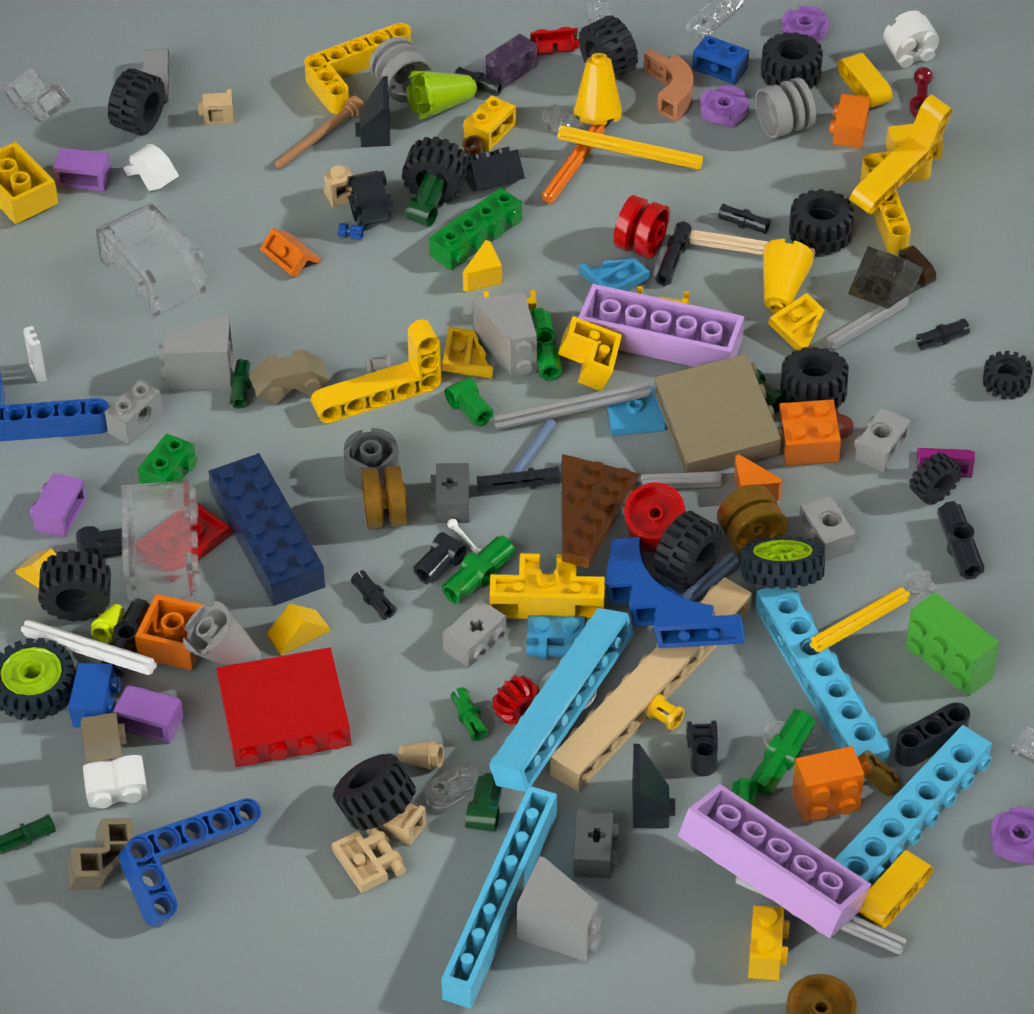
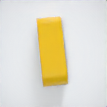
M863 53L838 60V72L856 96L870 97L869 109L892 101L891 87Z
M904 851L869 889L858 913L874 924L886 928L928 882L933 872V866L910 851Z

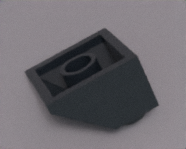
M388 76L382 77L360 111V122H355L356 137L361 138V147L391 146Z
M633 744V828H669V817L675 816V798L669 797V785L641 745Z

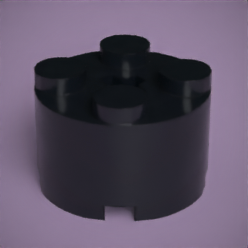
M376 170L347 176V188L352 187V191L348 195L354 221H358V226L385 221L391 218L390 209H393V201L391 195L386 194L384 186L387 185L384 171Z

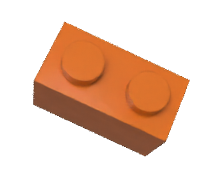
M841 94L840 102L834 104L833 118L836 119H831L829 134H834L833 144L862 148L869 117L870 97Z

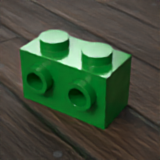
M166 433L137 469L140 487L169 498L173 491L181 486L188 472H191L196 466L197 457L194 444Z

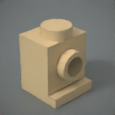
M227 89L226 93L202 94L203 101H198L199 116H204L205 125L234 124L232 89Z
M337 165L332 167L331 171L324 173V194L333 208L349 203L348 195H350L352 187L347 188L346 179L347 176H352V173L347 166ZM344 190V191L346 192V193L337 195V192H339V191Z
M409 803L399 815L381 825L380 831L411 846L426 826V808L422 805L417 807Z

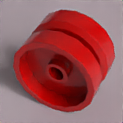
M631 195L624 203L615 225L613 239L615 247L629 252L634 249L637 255L651 259L660 249L670 220L669 207L657 202H652L649 205L648 199Z
M652 482L643 484L633 490L627 498L624 515L630 538L640 537L644 551L656 553L659 541L668 526L686 511L683 498L679 492L668 484Z

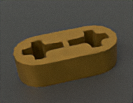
M866 750L858 756L864 772V778L884 795L890 797L902 788L901 780L895 771L871 751Z

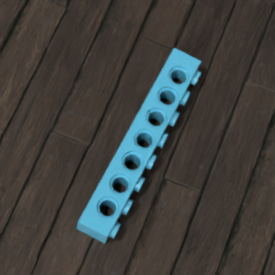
M776 586L774 589L767 587L757 590L755 610L837 748L853 746L857 757L866 750H869L888 765L889 754H891L890 743L886 737L881 736L875 718L872 715L869 716L866 711L862 696L855 693L849 675L841 670L837 655L834 652H830L829 648L816 652L814 648L810 647L811 638L821 631H818L815 627L810 611L804 609L798 591H793L790 586H786V589H779V586Z
M962 725L834 860L873 885L910 845L915 846L918 843L922 832L927 827L931 828L935 825L945 807L949 809L956 801L958 793L962 789L967 790L971 786L975 775L979 771L984 772L992 761L990 756L992 743Z

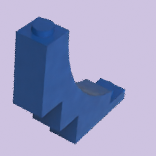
M640 537L612 539L605 578V588L609 604H629L634 626L654 625L658 648L744 644L745 632L741 614L716 616L713 605L694 602L673 594L658 584L646 570Z

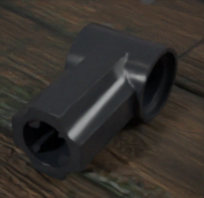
M86 526L79 529L76 533L77 550H84L89 554L94 553L98 555V558H102L103 555L133 551L130 527L100 531L96 527Z
M440 532L434 538L430 551L413 566L414 573L426 585L429 583L433 584L451 565L454 567L458 566L464 560L467 554V545L445 532Z

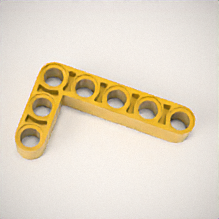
M396 23L307 56L304 60L306 83L331 113H339L343 109L345 101L349 99L348 86L342 78L368 69L371 55L384 41L393 37H403L411 42L410 26L405 23Z
M929 95L919 109L909 136L856 186L849 200L868 214L874 213L933 155L940 143L953 108L934 95Z
M892 151L865 155L862 159L860 180L862 181ZM933 155L904 183L927 180L931 176ZM895 191L873 215L887 251L898 255L901 249L909 246L911 228L898 193Z
M420 319L409 326L407 331L409 361L315 391L310 398V402L320 421L326 424L333 423L435 390L441 383L440 341L427 320Z

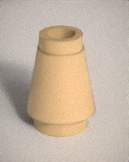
M436 741L401 744L398 751V759L400 762L434 770L435 767L440 768L443 764L444 748L442 744H437Z

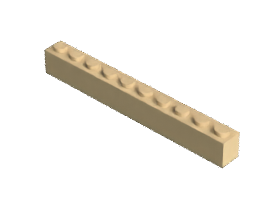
M724 577L717 585L710 587L700 603L713 605L716 616L741 614L743 620L751 611L752 593ZM657 644L649 655L646 654L642 657L638 667L632 673L629 672L624 676L621 684L614 691L608 692L603 703L597 709H592L581 726L579 728L575 727L570 732L568 739L561 746L557 747L549 759L550 775L579 792L649 719L647 717V709L651 701L658 694H662L665 696V700H667L718 645L658 648Z

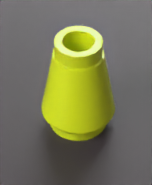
M112 604L92 622L91 636L94 640L106 644L112 641L114 626L122 621L126 613L121 605Z

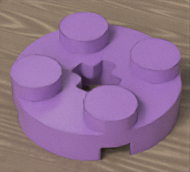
M803 5L799 6V10L792 11L791 8L784 13L782 17V31L809 35V38L816 39V43H820V40L825 38L829 32L830 20L824 16L825 12L821 9Z
M721 85L719 90L712 91V88L707 89L700 98L701 118L705 121L725 125L728 128L736 127L738 122L743 120L748 114L749 100L745 98V93L741 89L734 86Z
M1012 807L1009 812H1005L1002 815V812L997 814L993 819L990 830V841L993 845L992 850L994 854L1012 862L1034 865V810L1027 807ZM1019 831L1025 832V837L1027 838L1021 839L1016 837L1014 834H1018Z

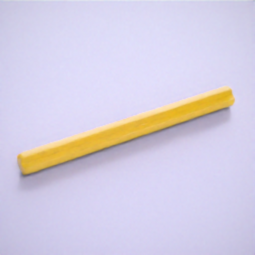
M561 125L558 130V139L562 141L700 170L703 163L702 155Z

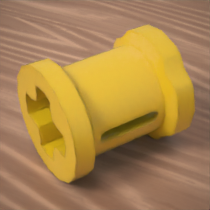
M658 694L651 701L647 709V717L658 719L667 725L668 730L674 731L683 721L686 710L681 706L676 707L665 700V696Z

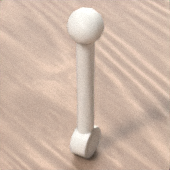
M456 519L448 520V527L454 529L473 552L479 553L482 550L477 548L460 529Z

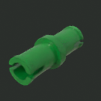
M457 688L456 690L460 698L457 697L454 691L450 695L458 710L457 717L462 724H465L471 740L481 741L483 739L479 731H481L484 737L488 735V730L480 717L481 711L478 705L473 703L467 688Z

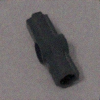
M955 501L945 502L944 505L938 508L937 515L947 539V552L954 558L960 576L965 577L966 580L975 579L978 575L984 573V564L974 540V528L967 522L961 504H957Z
M137 598V600L131 601L122 621L114 626V637L110 645L138 653L135 635L150 607L147 600ZM101 661L100 664H111V663H108V662H105V661ZM113 664L116 676L124 677L127 668Z

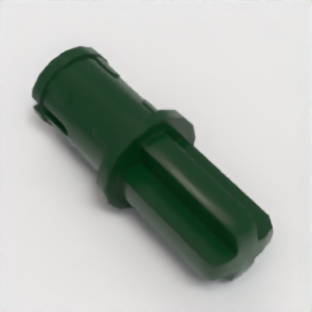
M238 359L236 361L235 374L230 380L232 391L229 402L234 408H244L247 405V393L251 387L249 379L250 362L248 360Z
M47 814L26 825L21 823L19 828L1 835L0 853H7L25 844L30 846L32 841L50 833H55L56 828L50 815Z

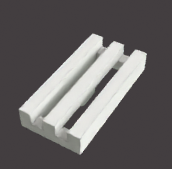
M33 326L26 327L23 333L29 366L38 383L46 381L40 341Z

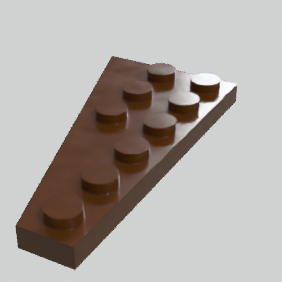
M562 454V562L589 569L625 507L627 498L639 483L640 473L632 472L626 468L604 465L598 461L592 462Z

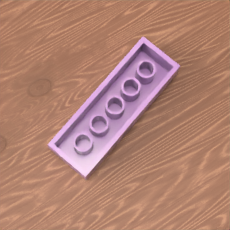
M592 284L578 317L621 334L619 351L693 367L737 356L743 340L744 316Z
M721 784L688 809L678 837L686 841L691 847L698 849L715 863L723 866L738 876L740 880L747 882L767 898L772 899L787 909L792 915L797 916L828 938H831L860 911L872 885Z

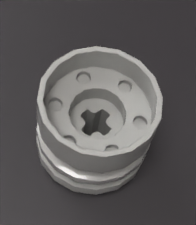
M393 37L381 43L371 55L369 62L370 72L378 82H380L383 76H388L389 95L399 102H408L406 90L407 85H411L412 78L408 79L413 71H433L431 65L421 53L418 52L408 39L403 37Z
M800 77L781 82L779 86L775 84L757 91L755 105L758 119L765 133L772 139L789 134L792 130H802L815 124L816 106L809 86Z

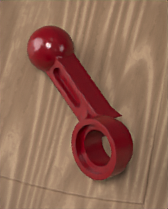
M920 67L914 72V81L918 84L917 96L911 99L909 111L915 118L919 112L917 109L921 107L928 97V85L933 79V73L927 67Z

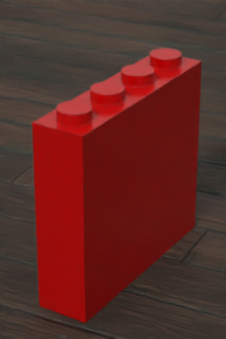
M331 647L216 668L235 767L251 766L256 763L282 760L299 755H310L315 752L331 749L338 750L351 746L350 725Z

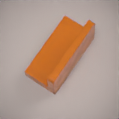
M275 228L271 229L260 247L262 252L294 277H298L308 260L318 264L321 261L319 256L292 234Z

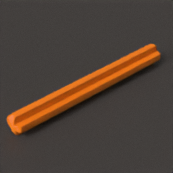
M591 125L587 131L603 134L605 132V125ZM577 144L541 193V200L543 202L552 204L593 147Z

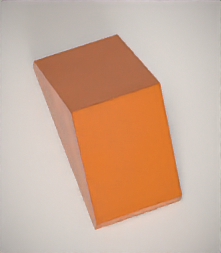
M739 454L735 457L734 479L737 490L750 485H762L769 488L776 501L781 498L783 479Z

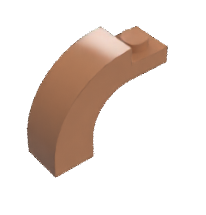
M649 49L644 53L643 72L667 85L658 93L657 112L677 122L689 111L692 105L694 81L692 70L676 54L668 59Z

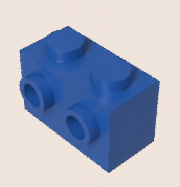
M706 35L693 51L692 70L735 85L748 69L749 50Z
M78 663L68 706L73 727H81L80 721H82L81 718L113 713L116 706L115 693L120 692L121 686L120 676H116L113 664Z

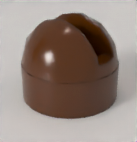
M472 135L464 139L462 145L469 157L483 152V143L479 136Z

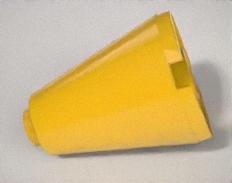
M595 53L586 61L573 109L574 117L579 116L582 123L605 125L607 120L614 119V122H617L622 118V107L612 61L603 53Z
M786 239L771 240L765 245L763 250L764 304L773 313H777L794 301L813 265V252L806 245L798 241L789 244L785 243Z

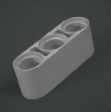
M168 48L144 50L143 72L162 79L165 85L164 102H169Z

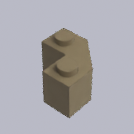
M303 349L292 351V356L277 358L276 355L266 357L249 374L256 396L274 405H277L293 388L312 396L315 391L323 388L330 381L322 358Z
M117 712L81 718L83 746L87 763L123 756L122 745L127 744L124 723L118 724Z
M132 818L102 819L95 832L96 847L73 848L67 861L69 890L100 889L121 867L119 861L120 851L134 837Z

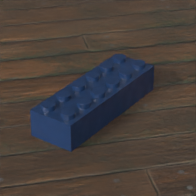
M260 453L208 470L211 494L228 525L233 528L234 536L272 605L275 606L325 588L324 566Z

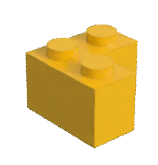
M573 316L562 336L558 355L582 363L578 383L603 391L613 373L622 335Z

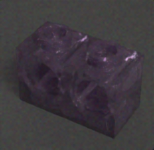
M520 33L486 55V76L503 81V89L537 67V44Z

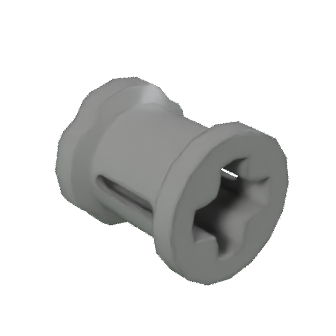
M392 353L380 357L365 355L367 374L394 366Z

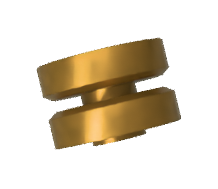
M400 465L385 467L383 471L384 484H380L379 472L375 468L361 469L367 529L382 528L384 525L383 510H387L389 523L393 527L407 525V495Z
M750 485L738 489L730 494L717 510V521L727 535L734 550L741 554L742 547L748 542H754L755 539L763 540V537H770L772 539L774 536H781L783 538L788 530L787 518L778 506L769 488L762 485Z
M821 973L807 975L795 982L789 990L786 1003V1014H856L857 1009L856 998L851 988L837 977Z

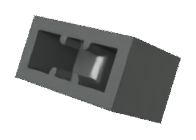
M436 463V475H431V491H436V495H430V512H436V523H448L450 519H456L458 523L469 522V463Z
M577 809L574 877L610 878L611 866L617 867V848H612V841L618 842L619 823H613V811Z

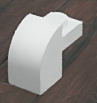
M147 144L130 155V163L123 167L127 176L139 174L149 191L160 189L179 176L167 155L153 144Z

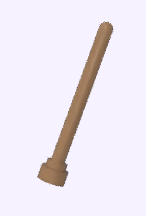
M355 95L347 99L339 113L275 161V167L281 169L348 117H358L364 106L362 100Z

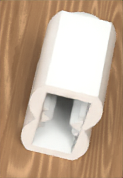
M128 755L113 761L101 760L83 765L85 790L89 807L102 809L117 802L136 803L148 797L145 769L141 755Z

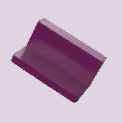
M938 448L917 449V466L919 464L922 466L924 464L923 460L926 458L930 459L932 454L937 455L938 452H941L942 454L945 453L961 468L962 475L959 477L972 478L975 451Z

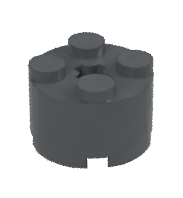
M371 428V432L362 433V430L351 434L344 443V464L347 481L362 489L361 469L375 468L379 472L380 484H384L383 471L385 467L399 465V450L395 437L391 433L379 428Z

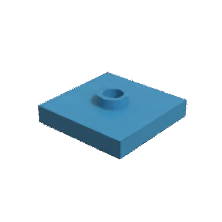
M654 386L650 387L651 395L648 397L606 406L612 436L665 431V420L654 394Z

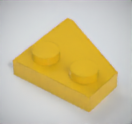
M806 293L769 318L768 324L795 350H801V348L809 347L825 309Z
M448 327L441 371L492 379L493 367L492 365L489 366L485 359L486 353L478 343L479 338L475 330Z

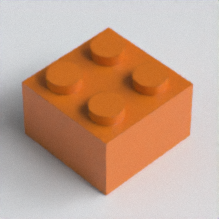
M834 399L780 403L779 427L784 437L782 449L785 466L839 462L841 440Z
M155 594L135 635L138 654L154 659V662L193 670L199 656L192 654L185 648L183 638L187 639L188 631L185 630L187 622L203 604Z
M853 746L795 758L792 796L802 822L820 821L826 817L839 814L847 815L860 810L864 772Z

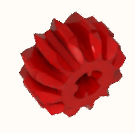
M514 675L510 681L505 680L504 685L497 688L498 694L492 698L494 701L492 708L505 723H508L510 726L518 724L520 717L524 715L534 697L540 692L539 687L524 675L520 677Z

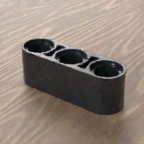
M953 702L902 729L897 735L895 760L902 766L912 767L932 757L962 725L968 728L970 720L969 708L962 703Z

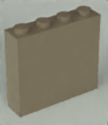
M747 353L654 377V394L684 472H708L732 467L735 465V457L738 454L750 461L780 454V444L784 442L783 433L780 427L775 426L774 410L771 405L767 406L764 385L758 383L755 363H750Z

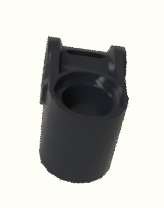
M712 720L711 723L692 724L691 721H686L687 748H689L691 770L699 776H710L717 769V721Z

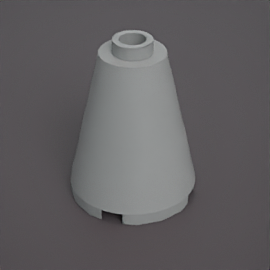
M215 601V605L210 607L207 604L201 606L187 622L185 630L188 631L187 639L183 638L185 648L192 654L224 666L260 660V650L230 609L223 603Z

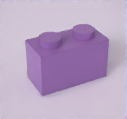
M67 148L60 149L53 166L56 186L105 191L112 172L109 153Z
M57 473L52 474L48 483H44L39 499L32 504L30 509L34 530L66 537L87 499L83 479Z
M130 685L126 686L113 710V713L117 712L118 724L124 723L126 732L168 744L172 741L184 718L181 699L172 695L152 692L143 687L137 688Z

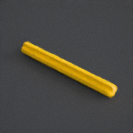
M899 587L814 635L811 638L810 647L814 648L816 652L825 650L908 602L909 591H905L904 587Z

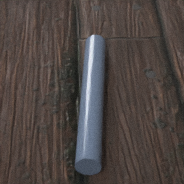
M548 419L510 473L525 471L556 427V422L553 419Z

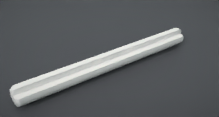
M26 620L24 625L21 626V632L26 637L35 640L44 638L45 643L52 640L55 641L56 646L60 644L64 649L146 675L153 674L154 669L157 667V663L151 657L32 620Z

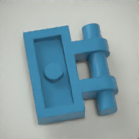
M528 615L527 656H538V659L547 660V657H564L575 638L584 629L585 617Z

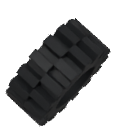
M1001 351L996 352V356L990 355L989 360L987 359L985 362L982 379L983 386H986L988 393L993 391L992 396L997 397L1000 394L1001 399H1006V396H1009L1010 400L1015 399V395L1020 398L1030 388L1033 372L1030 360L1026 361L1024 355L1019 358L1018 352L1010 355V351H1005L1004 355H1002ZM1010 373L1013 374L1015 377H1005L1000 374Z
M938 452L937 455L932 454L930 459H924V464L922 466L919 464L916 467L918 471L913 472L912 476L914 478H911L909 481L911 484L909 485L910 489L927 505L931 503L933 505L937 504L938 500H944L945 495L948 497L951 494L949 491L957 487L955 483L961 479L959 477L962 475L961 468L945 453L942 454L941 452Z

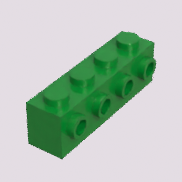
M500 187L430 236V257L452 271L477 253L485 240L492 242L500 238L503 233L513 226L518 225L522 221V201Z

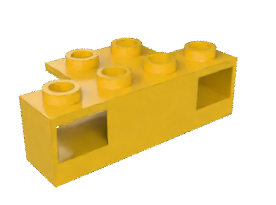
M520 553L519 575L491 574L490 606L504 614L506 619H528V615L579 616L589 620L598 608L604 609L605 577L576 576V565L562 562V554H557V566L554 573H542L540 570V554Z

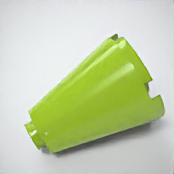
M417 70L409 75L408 79L412 78L411 85H407L406 90L411 111L418 113V119H428L473 99L477 92V85L475 80L469 75Z

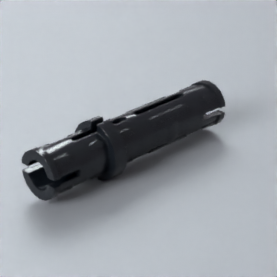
M677 222L673 235L667 241V251L655 277L656 282L662 286L671 284L681 254L687 249V239L692 230L691 225L687 222Z
M558 466L537 470L531 467L528 468V471L476 476L478 493L524 487L536 489V486L560 484Z

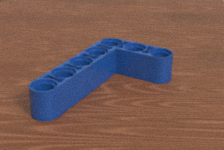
M0 372V441L92 435L108 431L105 411L109 408V405L102 398L5 405V391Z
M244 798L134 836L120 851L119 861L143 919L147 924L153 927H161L177 911V900L160 862L247 832L261 817L262 811L258 802L254 799ZM239 811L245 812L249 820H244L240 816ZM212 820L218 821L222 825L223 830L217 829L213 825ZM188 829L194 832L196 839L188 837L185 830ZM158 839L165 840L169 845V849L163 848L159 844ZM131 848L137 849L141 853L142 858L133 856ZM142 877H149L153 881L154 886L146 885ZM154 904L161 905L165 910V915L159 914L155 910Z

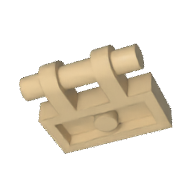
M378 827L370 830L367 829L366 833L369 837L363 839L359 831H356L331 843L333 853L360 893L388 881V874L385 871L387 869L393 870L396 876H402L406 872V868L402 863L403 858L398 851H394L391 848L389 838L385 832H380ZM372 851H379L382 854V856L376 858Z

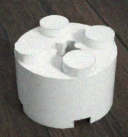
M916 10L908 11L896 17L895 20L897 22L886 27L883 39L902 68H908L914 62L921 60L928 62L935 57L939 36L925 14L922 15L920 11Z

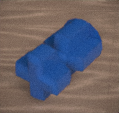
M346 223L339 224L338 236L346 237L347 234H350L352 239H363L364 226L352 225L349 228Z

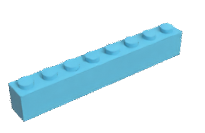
M598 608L591 619L587 621L586 626L579 636L575 638L566 655L561 658L559 665L552 675L547 678L545 685L538 695L534 697L527 711L520 717L518 724L511 734L506 737L502 747L492 757L489 765L496 786L526 792L528 786H532L633 637L634 633L628 613Z
M528 786L441 978L442 1000L472 1009L515 912L520 896L556 819V793Z

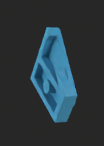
M634 257L623 258L618 261H602V266L587 267V263L579 265V273L591 285L596 284L628 291L650 279V271Z

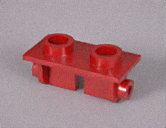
M561 27L558 30L547 31L546 29H539L535 32H530L529 46L531 45V53H536V55L554 53L553 45H557L558 53L573 52L575 49H579V40L577 39L578 28Z

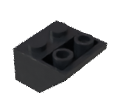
M508 146L489 152L490 156L488 157L486 152L468 157V165L470 167L466 181L472 192L525 179L518 149L510 151Z

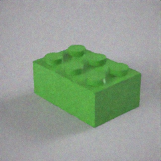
M936 592L911 609L906 647L912 654L919 656L935 672L943 675L955 688L962 690L968 696L972 695L993 678L999 646L998 640Z

